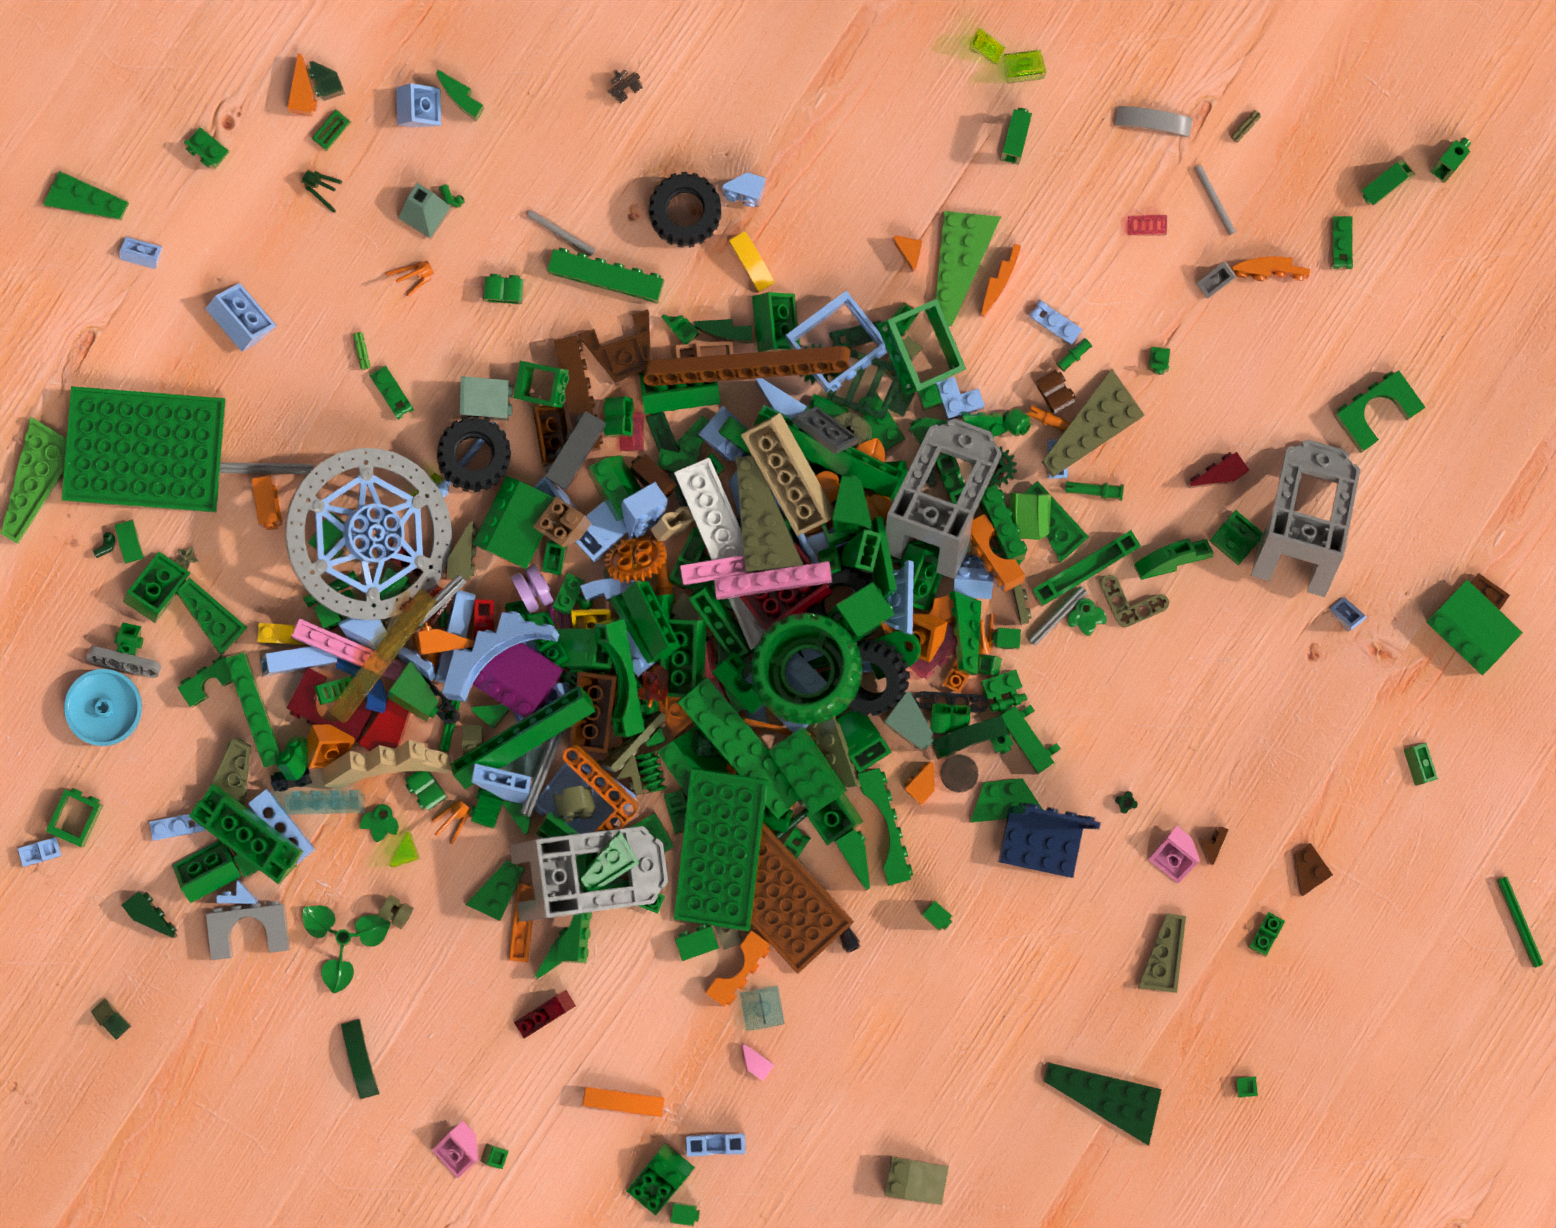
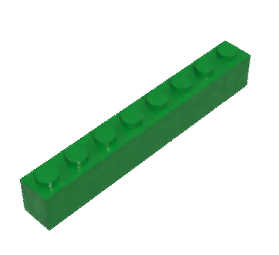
M764 405L753 426L780 412ZM781 413L805 458L842 476H857L858 479H861L863 487L872 489L881 496L891 497L903 471L853 447L834 454L792 422L793 418Z
M579 685L451 762L453 776L465 789L475 785L472 783L475 764L496 769L508 765L513 760L523 756L528 751L540 746L543 742L595 712L592 699Z

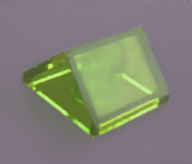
M1041 50L1003 54L1007 84L1045 78L1046 67Z

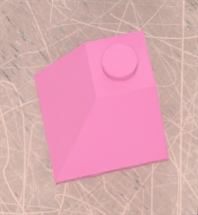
M1177 825L1148 859L1178 884L1200 861L1192 837Z
M464 1121L432 1149L435 1155L457 1178L478 1160L476 1134Z

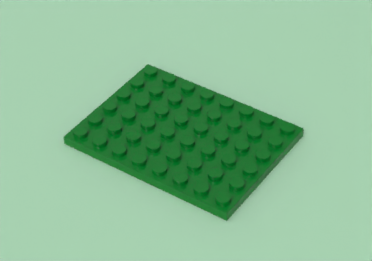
M71 386L62 501L217 513L226 398Z

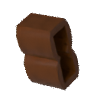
M1056 369L1035 381L1036 387L1053 415L1074 404V398H1076L1072 389H1067L1064 382H1066L1063 374L1061 372L1058 373Z

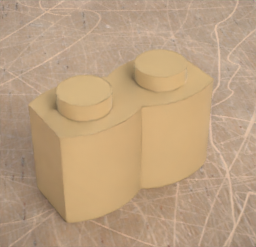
M680 507L675 512L664 514L651 528L658 541H665L672 535L681 534L694 521L689 507Z

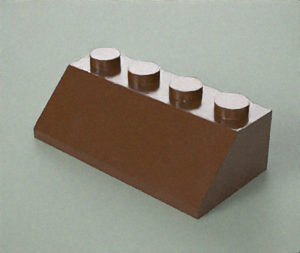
M578 671L576 687L580 685L592 699L595 712L571 726L569 746L575 744L586 751L609 752L613 724L612 715L615 708L618 684L617 675Z

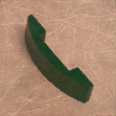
M1003 716L948 733L935 739L932 744L937 760L956 754L957 751L1006 736L1008 731Z
M358 1019L341 1024L351 1070L360 1099L380 1094L367 1051L361 1020Z

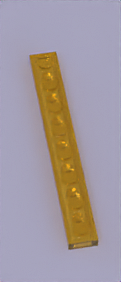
M423 589L419 590L328 712L342 723L348 721L436 604L437 600Z

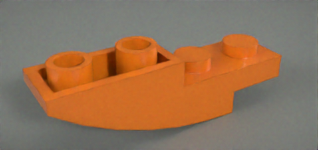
M1283 256L1253 258L1238 263L1231 268L1239 278L1250 276L1254 277L1253 280L1262 282L1265 279L1268 280L1271 273H1274L1273 276L1284 278L1285 275L1291 276L1296 281H1303L1310 274L1309 268L1293 266V258Z

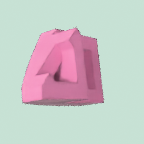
M742 1043L743 1064L748 1071L764 1081L774 1064Z

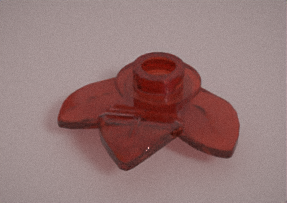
M660 665L656 674L643 672L644 687L637 691L638 696L646 701L651 699L655 701L664 700L668 695L667 682L669 675L667 670Z

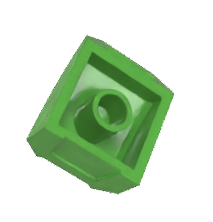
M1010 493L1011 519L1019 527L1020 539L1040 540L1049 534L1051 494Z

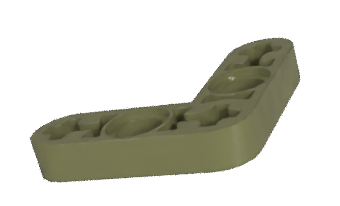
M1106 575L1101 580L1103 593L1117 623L1121 627L1134 625L1163 612L1169 606L1167 596L1159 594L1130 607L1115 576ZM1106 579L1114 581L1115 583L1112 585L1114 591L1118 589L1119 592L1113 593L1111 596H1109L1108 593L1112 591L1109 586L1105 587L1104 584L1107 582ZM1114 596H1120L1123 599L1121 606L1113 605L1112 599ZM1157 598H1160V600H1164V608L1157 606L1153 608L1155 612L1152 613L1151 606L1148 604V602L1151 601V605H1153L1156 602H1158ZM1143 605L1148 608L1146 616L1138 614L1139 606ZM1134 609V615L1138 620L1135 621L1134 617L1128 620V624L1125 621L1121 622L1122 614L1125 613L1128 616L1132 614L1130 610Z

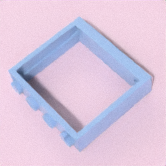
M847 291L785 336V341L792 350L801 349L796 340L846 305L876 343L877 348L830 383L826 381L822 374H812L826 393L831 390L833 392L842 386L841 382L846 379L848 381L857 375L856 371L860 368L866 369L872 364L871 360L875 357L879 359L887 353L880 332Z

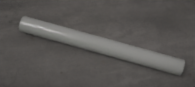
M1202 165L1197 166L1195 170L1228 234L1236 233Z
M530 210L527 217L592 256L596 249L534 211Z

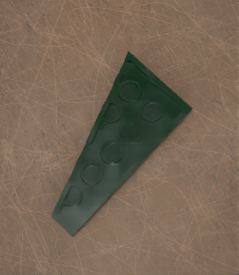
M1048 1062L1044 1082L1149 1146L1162 1089Z

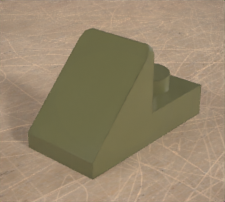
M632 756L616 780L632 777V780L629 781L631 792L641 795L644 792L635 756Z

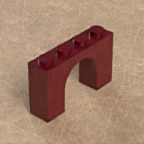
M308 667L287 706V709L291 710L289 714L298 719L301 716L308 719L306 723L311 726L330 724L354 737V744L357 745L374 713L373 710L365 708L366 698L359 694L350 712L339 721L325 720L320 716L316 707L317 694L315 686L324 684L327 677Z

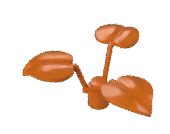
M878 438L864 442L856 448L885 462L884 447ZM831 471L817 474L816 478L830 503L834 502L838 497V487H840L838 475ZM864 490L871 522L876 517L883 516L886 526L887 514L892 506L891 500L878 493L873 494L870 498Z

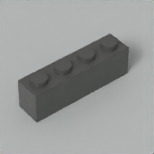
M587 411L578 416L575 421L577 426L574 431L570 430L565 438L566 444L564 447H559L555 454L557 457L555 462L550 463L545 470V473H547L545 477L565 490L568 489L606 427L605 422Z

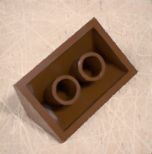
M563 405L562 408L552 406L532 407L543 467L555 462L557 450L560 446L564 447L567 442L565 438L568 431Z

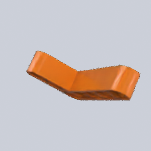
M573 744L567 747L563 753L565 763L615 809L598 826L595 832L622 829L636 814L639 808L637 800L580 746ZM568 751H575L577 753V758H570L568 755ZM589 764L591 772H585L582 765ZM596 778H604L605 785H599ZM610 791H617L620 797L618 799H614L611 796ZM631 804L634 811H626L624 805ZM611 818H618L621 824L618 826L614 825Z

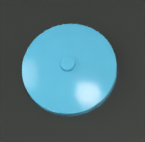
M110 669L92 670L80 676L69 688L64 704L65 718L72 732L81 740L96 746H111L127 739L139 725L143 710L142 698L136 685L124 674Z

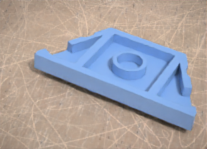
M908 560L904 562L905 566L900 570H894L897 590L886 602L891 604L895 615L884 624H888L911 635L913 625L914 562Z

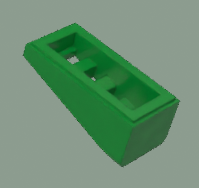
M352 676L315 686L320 705L347 699L358 694ZM324 688H326V692H327V695H328V699H327V697H326Z

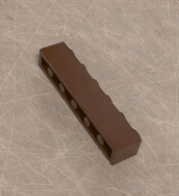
M576 336L554 340L559 368L569 370V381L565 388V396L573 431L577 426L575 421L578 416L584 414L585 411L593 415L592 407H595L594 397L589 396L588 389H591L589 377L585 378L584 370H588L586 360L581 359L580 352L584 351L582 341H578ZM602 435L599 436L590 452L601 450L600 445L603 444Z

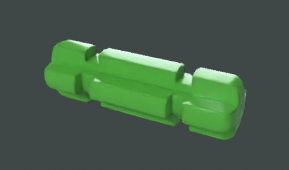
M362 332L353 334V339L356 342L355 347L358 359L360 360L361 370L369 369L371 366L370 361L367 359L369 357L366 343L364 342V335Z

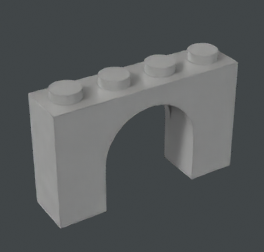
M280 901L268 902L269 906L261 907V903L250 904L249 909L235 906L230 907V911L223 912L222 908L212 909L210 914H206L211 960L233 958L231 932L234 925L245 917L256 918L265 926L269 953L291 950L285 904H280Z

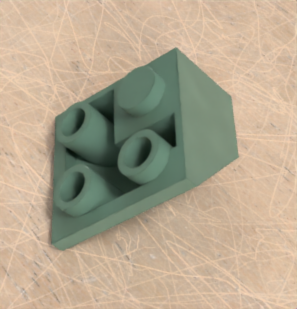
M417 183L407 197L398 218L431 239L451 206L436 194Z

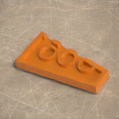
M656 662L654 666H661V663ZM652 667L644 673H642L645 680L648 676L649 670H652ZM658 683L655 692L659 703L658 706L667 717L665 720L675 738L693 721L677 704L681 699L679 697H668V709L664 708V697H660V683Z

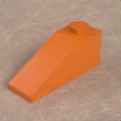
M298 53L287 109L290 113L312 116L313 111L316 112L318 101L315 100L304 57Z
M431 626L420 627V631L415 632L418 655L474 647L475 641L439 629H432Z

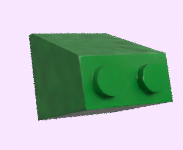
M847 475V477L842 476L833 515L834 531L857 535L863 529L872 531V523L862 481L857 476Z
M872 582L837 604L826 616L848 631L856 643L895 614L891 604L886 602L882 596L881 589Z

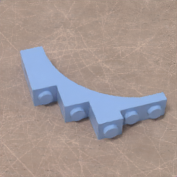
M502 612L497 632L492 630L478 631L473 651L465 648L461 650L454 649L442 693L447 699L466 702L474 680L486 664L495 656L514 645L529 640L543 639L557 642L559 638L558 632L549 624L539 626L533 622L524 621L517 612Z

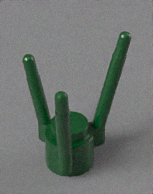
M307 170L301 183L306 185V190L310 191L328 209L335 213L336 210L313 188L316 189L321 185L331 191H336L334 187L322 182L321 178L342 184V181L320 174L317 171Z

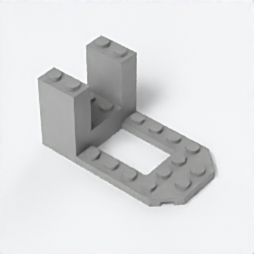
M957 419L947 421L946 424L934 425L929 428L887 514L886 534L891 556L901 559L911 537L940 547L937 573L955 579L969 548L974 513L1001 458L1002 452L996 446L990 431ZM940 452L975 464L956 505L921 492Z
M1312 440L1303 441L1301 445L1291 446L1286 449L1273 511L1257 546L1251 576L1270 581L1281 554L1311 562L1312 567L1307 592L1321 597L1326 596L1344 557L1360 475V468L1356 464L1353 465L1345 450ZM1301 473L1337 483L1330 521L1294 511Z
M641 826L537 839L510 845L512 864L530 862L535 900L517 903L520 922L654 903L661 889L668 883L663 843L659 839L654 838L648 833L649 831ZM620 830L639 861V864L628 870L630 887L580 893L575 855L602 851Z

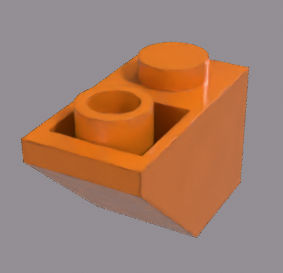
M932 761L929 764L924 762L918 769L920 773L915 778L911 776L904 783L907 786L904 790L919 805H922L935 791L934 763Z

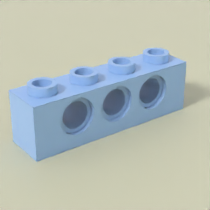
M268 789L248 803L251 807L249 810L275 830L276 825L282 822L285 825V831L281 834L287 839L295 838L297 840V846L304 852L296 864H299L316 850ZM268 807L273 809V816L271 818L264 816V811Z

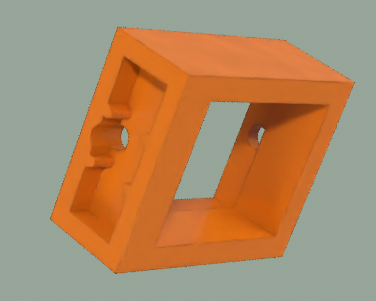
M272 476L252 478L258 524L267 530L278 529V526L282 525L276 480Z

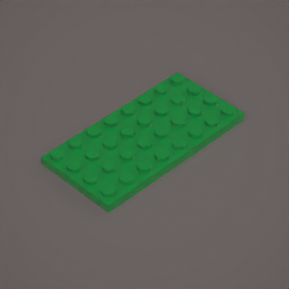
M699 768L691 769L674 912L675 920L750 931L768 779Z

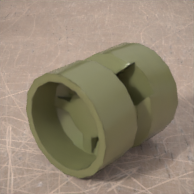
M390 894L378 916L386 921L392 920L394 926L402 929L414 908L406 903L401 904L398 898ZM394 908L398 909L395 915L392 913Z

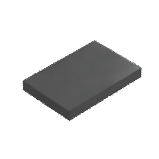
M817 406L794 416L792 420L794 424L834 454L856 445L859 440L857 436Z

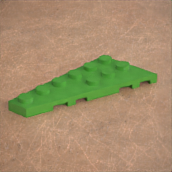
M944 211L936 299L949 326H952L1001 219L1000 216Z
M31 416L14 479L13 490L10 495L8 510L6 511L1 530L2 535L19 544L62 477L65 466L67 439Z

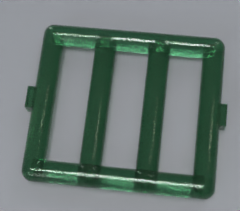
M849 349L850 359L852 357L861 360L866 356L864 353ZM874 358L871 360L872 365L877 366L878 369L862 405L852 401L866 370L862 368L856 372L857 375L854 377L845 399L835 395L837 390L834 392L832 390L829 391L826 399L883 420L892 400L897 397L898 392L896 390L900 380L893 364ZM885 370L894 372L895 376L880 411L869 408ZM843 372L833 373V374H834V379H835L836 377H838L840 374H842Z

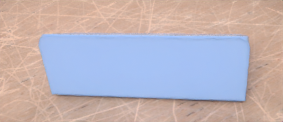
M125 237L119 250V258L123 261L156 269L162 246Z

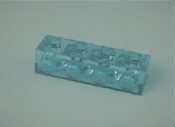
M331 790L329 794H322V791H310V795H302V791H291V795H285L286 815L365 813V794L360 793V790H349V794H341V790Z

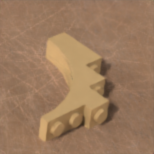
M411 740L406 741L396 749L379 745L367 754L349 751L322 769L323 782L325 787L340 790L359 780L387 773L429 771L448 774L452 771L450 765L451 756L450 753L425 748L424 743Z

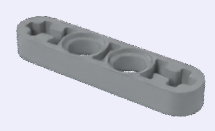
M90 647L86 655V659L92 664L150 678L158 677L161 670V665L157 661L101 647Z

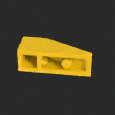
M259 623L258 643L310 646L291 637L296 625Z

